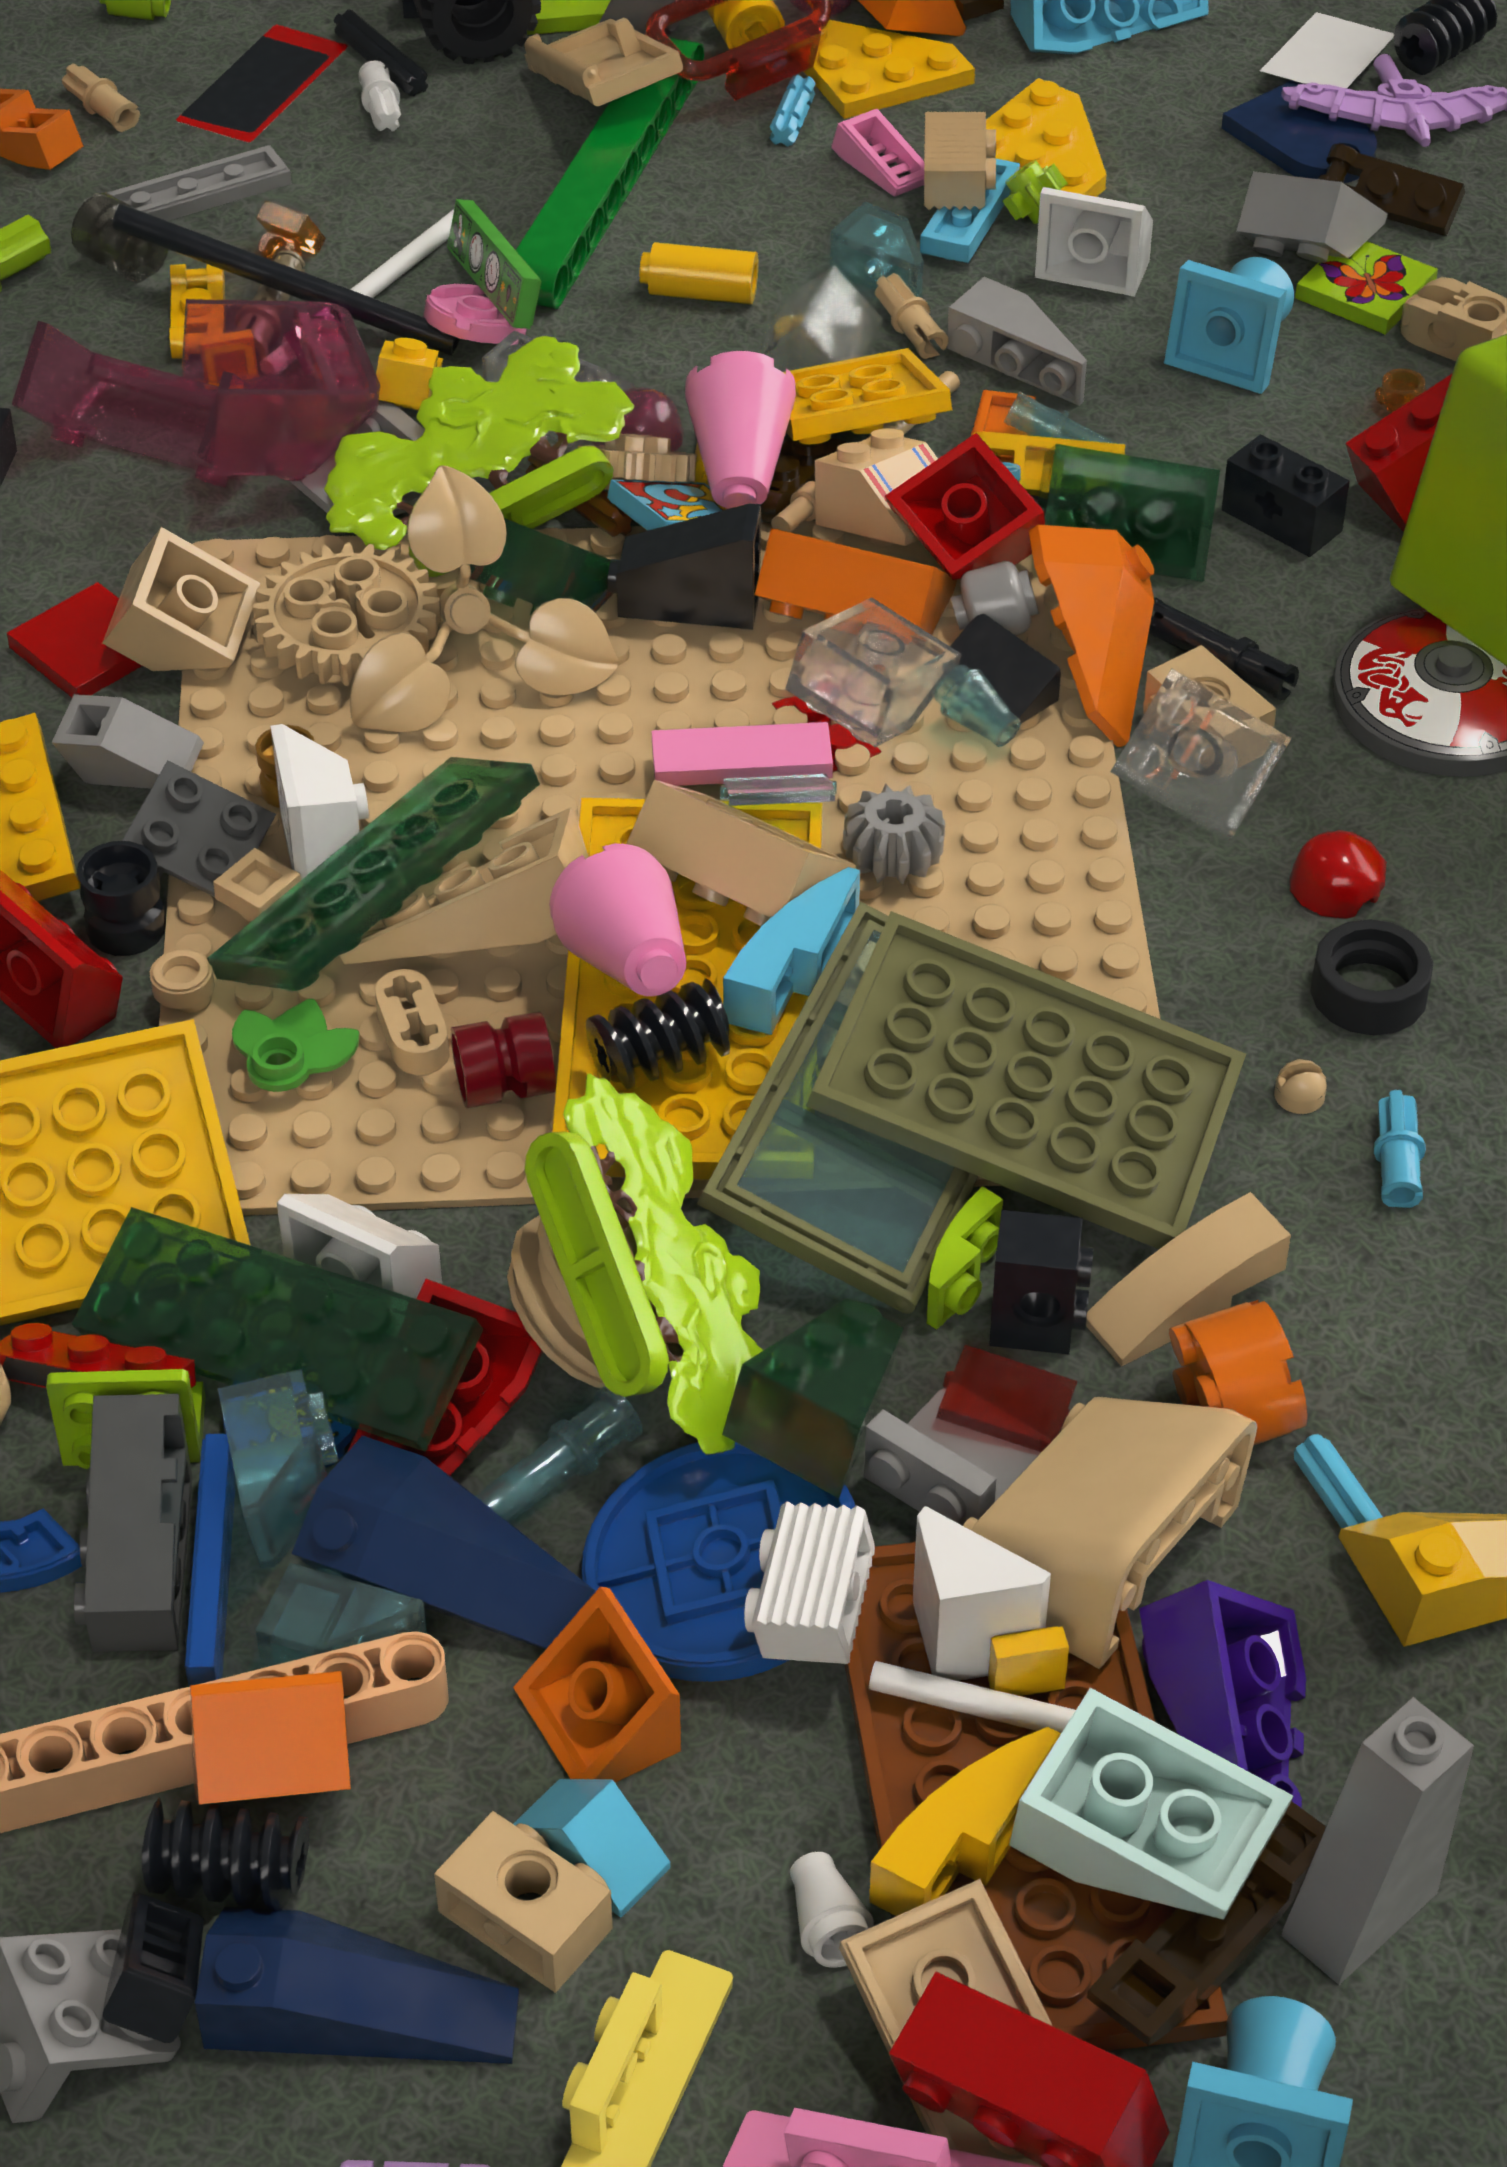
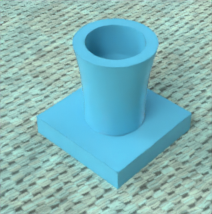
M1262 257L1243 259L1236 263L1230 272L1187 260L1180 267L1164 364L1262 394L1270 383L1281 321L1288 316L1294 303V289L1287 273L1275 262Z
M1256 1997L1237 2005L1227 2020V2069L1192 2061L1173 2167H1340L1353 2099L1318 2091L1321 2079L1336 2045L1335 2034L1329 2022L1310 2006L1284 1997Z

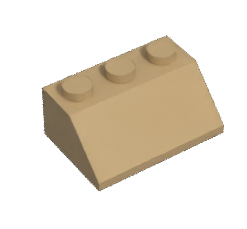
M658 780L653 781L626 843L642 848L652 854L666 870L671 881L675 882L678 874L695 881L696 883L692 890L694 894L722 906L727 905L729 898L747 906L743 917L761 926L788 902L818 882L847 867L854 869L856 867L855 864L711 796Z

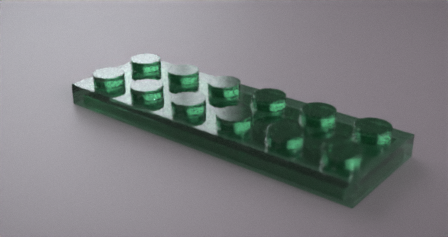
M450 757L210 955L207 960L212 965L216 978L246 983L248 985L285 989L287 991H298L313 984L320 976L319 971L338 955L347 953L358 946L362 939L361 936L378 921L398 912L405 898L421 885L430 883L438 878L443 872L442 867L461 851L470 849L478 844L483 837L482 833L497 820L514 813L520 808L521 800L540 785L532 764Z
M131 1207L71 1324L81 1335H102L110 1343L134 1348L142 1346L160 1347L168 1355L194 1360L195 1374L426 1452L484 1330L473 1317Z

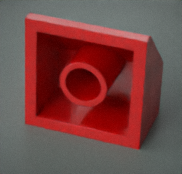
M977 433L885 495L886 502L952 580L961 579L962 575L967 571L1002 561H1010L1017 565L1032 554L1028 530L1036 525H1045L1044 510Z

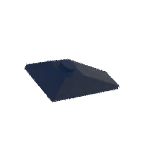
M363 1435L318 1485L291 1553L315 1570L544 1650L596 1592L428 1458Z
M224 1907L206 1934L195 2007L204 2049L512 2064L520 1994L519 1988L300 1910L278 1911L259 1908Z

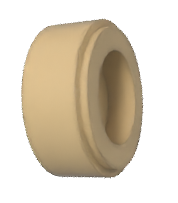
M188 949L170 951L160 956L150 969L153 996L165 1007L172 1009L193 1008L204 1003L214 991L215 983L212 964L200 952Z

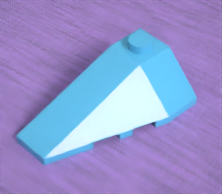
M1011 0V16L1030 52L1078 54L1091 50L1096 45L1110 41L1119 42L1129 39L1131 35L1151 29H1163L1208 15V0Z

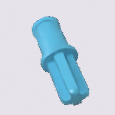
M1392 1090L1389 1093V1097L1381 1098L1378 1102L1379 1137L1374 1142L1373 1148L1376 1160L1381 1163V1198L1388 1207L1412 1208L1423 1199L1420 1181V1161L1425 1156L1426 1144L1423 1138L1418 1135L1417 1103L1415 1098L1403 1095L1401 1090Z

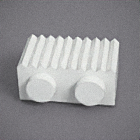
M789 1502L781 1505L776 1528L765 1529L761 1537L759 1559L761 1570L764 1572L761 1589L751 1588L748 1591L745 1602V1627L748 1632L755 1633L762 1658L848 1664L850 1662L853 1639L856 1638L858 1616L861 1614V1603L864 1602V1591L867 1589L869 1568L872 1567V1556L875 1555V1544L864 1509L859 1506L850 1509L845 1505L836 1508L830 1504L821 1507L816 1503L809 1507L802 1502L796 1506Z

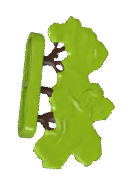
M536 337L514 353L508 355L507 366L503 370L498 382L485 381L471 367H434L428 385L432 391L431 397L422 401L416 417L425 428L420 438L412 441L380 431L348 434L342 437L334 456L336 466L328 474L327 484L324 488L334 503L325 517L330 523L329 530L331 533H355L366 546L374 544V549L386 550L396 546L406 535L408 520L413 506L402 501V497L405 493L409 492L423 493L436 469L444 465L461 471L471 478L481 477L491 482L496 490L489 494L503 514L507 532L506 542L590 500L608 486L613 477L614 469L600 449L594 446H583L565 455L564 453L569 443L578 440L609 442L618 439L622 428L625 426L624 415L630 413L635 406L616 382H577L574 377L580 370L578 346L569 342H558L554 337ZM548 431H554L558 435V442L552 447L545 437ZM532 455L547 463L510 483L506 480L509 472L513 471L524 457ZM396 508L405 510L409 516L397 519L392 511ZM409 546L408 554L414 559V564L418 570L427 569L429 577H438L446 574L435 572L425 567L414 556Z
M587 1074L585 1095L578 1099H568L563 1112L569 1132H549L538 1136L531 1143L526 1154L525 1173L600 1378L605 1387L616 1395L624 1397L642 1395L654 1391L662 1384L669 1366L672 1378L667 1399L670 1417L686 1434L697 1438L700 1449L706 1455L735 1449L737 1408H742L753 1421L766 1425L773 1431L778 1430L781 1424V1415L786 1413L788 1409V1392L773 1364L770 1354L759 1347L741 1326L742 1316L749 1314L750 1310L758 1309L760 1270L744 1257L729 1253L725 1240L706 1224L693 1226L684 1216L681 1207L684 1197L689 1193L694 1180L692 1145L689 1139L669 1122L660 1119L651 1105L644 1102L635 1093H618L607 1079ZM598 1144L605 1145L608 1151L605 1159L599 1158L596 1149ZM617 1161L623 1166L626 1177L622 1188L613 1192L607 1186L612 1185V1178L605 1174ZM624 1198L630 1205L632 1212L624 1211L617 1204V1201ZM616 1211L627 1221L632 1229L637 1246V1253L634 1259ZM649 1300L651 1301V1303H652V1304L654 1305V1307H655V1310H656V1313H657V1316H658L657 1318H655V1315H654V1312H653V1310H652V1307H651V1304H650ZM666 1343H679L684 1350L683 1355H673Z

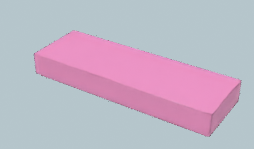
M828 722L651 730L654 779L668 784L685 786L833 778V759Z

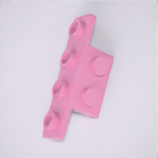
M794 2108L790 2117L756 2110L749 2111L745 2115L723 2164V2167H1038L949 2149L946 2137Z

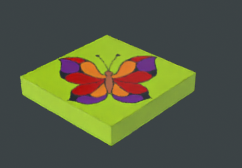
M1366 241L1349 258L1328 256L1327 262H1318L1297 283L1295 299L1386 335L1401 320L1403 305L1407 299L1417 294L1428 282L1437 279L1438 269Z

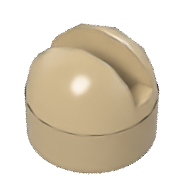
M1297 1059L1286 1063L1276 1078L1275 1099L1282 1108L1296 1114L1312 1113L1318 1110L1325 1101L1326 1077L1322 1073V1069L1312 1061Z

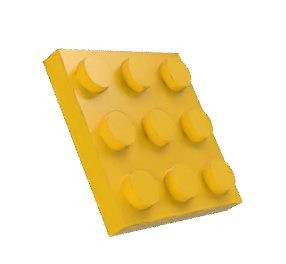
M909 348L790 370L796 383V398L786 433L793 441L799 440L801 444L811 445L826 442L831 439V434L851 430L855 434H871L874 430L883 429L885 423L904 420L908 424L927 423L935 420L937 413L952 411L950 389Z

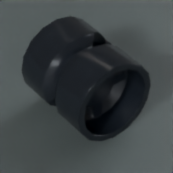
M130 841L104 843L85 853L78 863L77 879L80 897L85 907L84 920L86 931L91 944L101 952L114 956L135 955L145 952L156 945L165 934L166 918L164 905L160 898L161 885L158 865L153 853L143 845Z

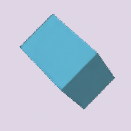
M559 1779L513 1823L515 1826L518 1823H523L536 1830L545 1839L552 1851L571 1864L583 1863L594 1869L605 1880L608 1888L611 1890L612 1912L620 1918L671 1868L669 1859L613 1779Z

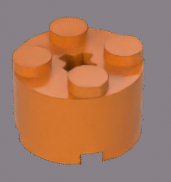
M1265 1301L1245 1302L1169 1328V1336L1174 1353L1182 1366L1173 1370V1380L1177 1393L1184 1405L1232 1409L1256 1421L1257 1433L1254 1445L1292 1433V1431L1307 1425V1405L1301 1379L1291 1382L1286 1360L1294 1358L1291 1347L1279 1320Z

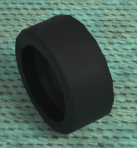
M1373 919L1349 921L1330 930L1318 943L1310 992L1316 1008L1331 1023L1354 1033L1372 1036L1392 1034L1413 1025L1426 1010L1434 962L1427 945L1412 931L1386 921ZM1368 963L1380 965L1398 973L1407 983L1391 990L1374 991L1362 989L1345 981L1336 971L1355 964Z

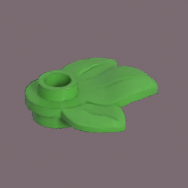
M307 999L273 1021L271 1018L258 1012L243 1010L232 1029L234 1046L247 1058V1072L250 1080L257 1087L272 1092L294 1089L304 1083L311 1074L336 1070L355 1054L360 1040L359 1031L356 1029L335 1028L327 1030L324 1015L314 999Z

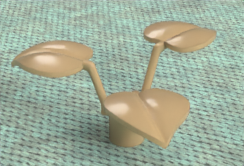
M442 465L436 469L428 486L413 506L408 520L407 538L414 556L425 567L439 573L451 572L459 567L460 574L455 580L456 584L446 588L440 596V614L443 621L438 625L439 631L431 649L426 654L421 643L413 635L404 632L391 634L380 639L365 654L355 674L350 695L351 718L357 727L394 732H411L428 727L442 715L447 707L450 696V682L445 671L433 662L440 656L448 635L452 630L462 634H472L488 624L525 642L515 659L516 671L525 683L545 694L571 695L587 691L604 682L618 667L619 660L603 622L592 609L577 600L557 598L541 604L530 617L529 632L490 613V605L487 598L475 587L468 584L471 576L470 564L484 566L498 560L506 543L505 520L495 500L477 481L449 466Z

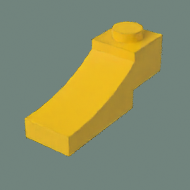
M397 338L394 342L385 340L378 358L372 399L391 402L399 407L419 410L422 401L431 397L432 391L428 385L432 377L433 368L442 367L443 358L438 357L439 351L427 349V345L424 342L412 338Z

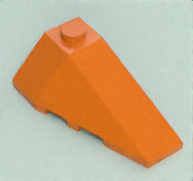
M1036 525L1028 530L1034 567L1042 585L1045 587L1050 584L1053 585L1059 602V606L1051 610L1050 613L1055 627L1062 630L1067 643L1075 652L1067 658L1085 713L1110 741L1113 740V744L1116 747H1123L1129 743L1154 606V596L1150 576L1154 574L1153 564L1141 546L1135 545L1131 547L1117 530Z

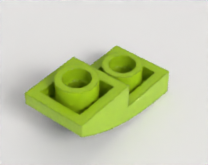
M984 1186L956 1214L937 1247L931 1266L927 1305V1324L936 1330L955 1313L963 1315L973 1307L982 1290V1282L980 1281L981 1263L987 1262L997 1251L1003 1199Z

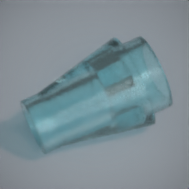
M967 665L957 666L943 678L936 689L935 701L941 705L940 711L942 715L989 739L997 747H1002L1009 743L1020 729L1021 720L1011 712L980 669L971 670Z

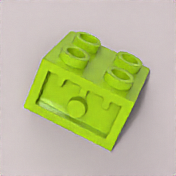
M184 1369L53 1372L47 1375L46 1390L63 1466H80L85 1469L90 1467L93 1396L179 1394L190 1462L201 1461L206 1396L203 1381L196 1382V1385L191 1388L188 1371Z

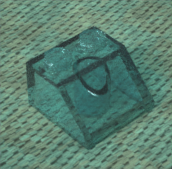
M302 1369L218 1388L243 1517L261 1571L274 1569L282 1561L299 1535L318 1485L328 1475L326 1465L339 1462L322 1391L308 1394Z

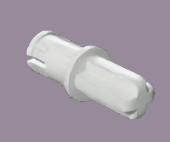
M376 60L369 61L360 68L358 73L359 82L363 88L361 93L362 105L371 114L376 129L382 131L389 128L393 132L400 126L398 118L401 116L399 89L391 81L389 69L384 68V63Z

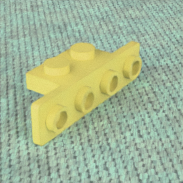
M666 1950L661 1954L650 1978L632 1972L620 1999L612 1996L607 1999L595 2028L594 2040L598 2042L597 2048L588 2065L582 2062L576 2064L565 2088L562 2106L570 2110L572 2144L561 2167H651L733 1987L731 1972L677 1952Z

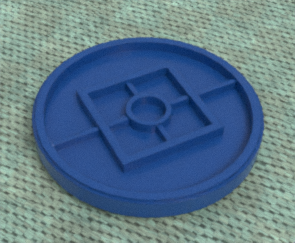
M736 1436L735 1449L706 1455L700 1449L699 1443L695 1442L663 1454L647 1463L627 1478L610 1495L599 1510L586 1538L582 1558V1578L595 1591L600 1586L610 1588L668 1677L688 1681L714 1682L752 1676L789 1661L762 1658L755 1633L748 1632L745 1627L744 1611L748 1591L751 1588L761 1589L764 1576L759 1559L760 1542L764 1530L776 1528L781 1505L785 1502H789L794 1506L802 1502L809 1507L814 1503L821 1507L830 1504L836 1508L845 1505L850 1509L856 1505L841 1478L826 1463L799 1447L769 1438Z

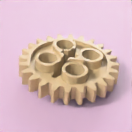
M345 543L342 552L334 554L325 545L321 547V557L313 558L303 551L300 553V565L296 566L283 561L280 563L282 576L267 574L265 576L267 588H257L256 590L257 603L253 604L257 642L258 644H264L265 656L267 658L278 656V665L281 670L296 665L297 678L300 679L305 678L313 671L319 672L320 684H325L332 675H340L342 683L349 685L368 650L380 639L391 634L404 632L413 635L421 643L425 653L429 651V639L436 638L438 633L437 623L441 622L436 583H429L427 569L415 571L414 559L411 557L397 563L396 550L390 549L383 555L377 556L375 555L374 544L366 546L362 553H354L352 545Z

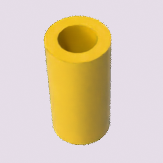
M654 242L651 252L642 253L639 279L640 283L648 284L650 295L752 305L758 281V253Z

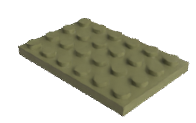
M891 911L813 1086L806 1107L1160 1249L1186 1230L1246 1053Z

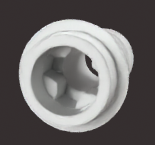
M824 1852L805 1854L797 1859L790 1869V1876L795 1886L802 1948L822 1966L830 1968L846 1966V1962L839 1950L840 1942L873 1927V1917L838 1872L829 1854Z

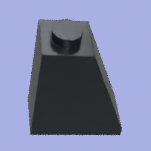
M749 503L626 536L620 559H611L608 572V593L617 594L618 617L753 630L760 598L754 594L761 570V504Z

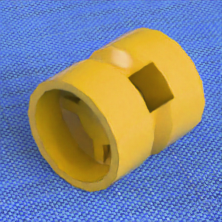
M705 0L709 16L721 33L730 52L738 58L751 59L766 56L773 52L781 43L785 33V21L773 0Z

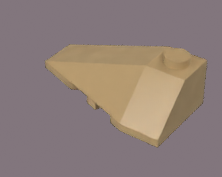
M568 808L524 828L500 841L499 844L503 852L479 868L470 867L467 861L449 871L451 875L442 880L435 887L434 894L427 898L421 891L412 892L349 928L338 954L344 965L534 944L557 935L549 905L553 887L560 874L572 861L581 855L585 859L588 858L579 823L572 808Z

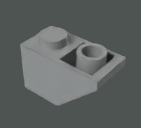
M77 694L73 695L52 740V744L83 782L96 785L148 789L153 787L167 760L192 771L204 744L198 735L123 697Z

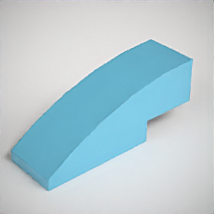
M847 867L818 882L788 902L764 923L740 950L723 977V1006L729 1024L772 1035L793 992L806 996L811 994L859 905L860 870Z

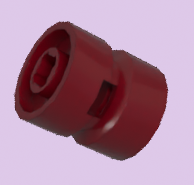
M540 1011L505 1017L501 1028L494 1029L488 1021L451 1027L454 1065L465 1108L502 1102L506 1091L511 1090L520 1099L554 1093L556 1091V1075L551 1043L544 1017Z

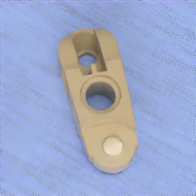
M1441 277L1428 282L1417 294L1407 299L1403 305L1400 324L1401 334L1407 341L1418 347L1457 361L1459 354L1466 348L1507 334V298L1470 281L1464 284L1453 278Z

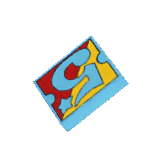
M611 480L607 495L611 503L647 531L727 510L714 501L710 487L706 483Z

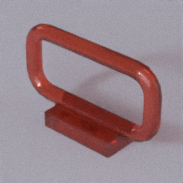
M677 0L652 13L645 25L646 36L679 51L683 70L677 73L678 76L693 81H705L726 74L724 88L736 101L814 67L822 33L821 30L826 27L831 18V5L828 0H804L812 9V13L809 16L703 61L692 60L682 54L666 35L665 28L728 0Z

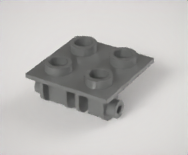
M167 760L122 841L134 842L150 850L157 861L159 878L165 872L215 897L213 881L252 849L259 848L276 814Z

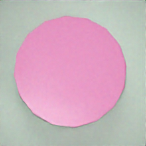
M440 285L431 290L430 296L427 295L424 318L431 326L443 333L464 340L494 344L516 342L525 337L526 329L513 328L490 299L484 296L485 293L477 285Z

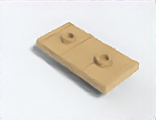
M610 18L548 45L542 42L539 34L530 36L525 42L526 54L524 55L529 70L539 73L554 84H559L571 93L585 98L595 106L606 104L683 70L679 51L634 30L632 24L626 18H621L617 21Z

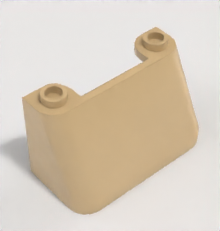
M1094 1397L1086 1405L1077 1403L1069 1412L1061 1432L979 1520L971 1517L963 1526L1051 1573L1046 1628L1063 1626L1069 1645V1653L1100 1669L1118 1648L1120 1638L1113 1635L1118 1611H1124L1127 1607L1134 1611L1140 1605L1146 1580L1151 1572L1199 1517L1221 1528L1237 1509L1257 1433V1423L1227 1408Z

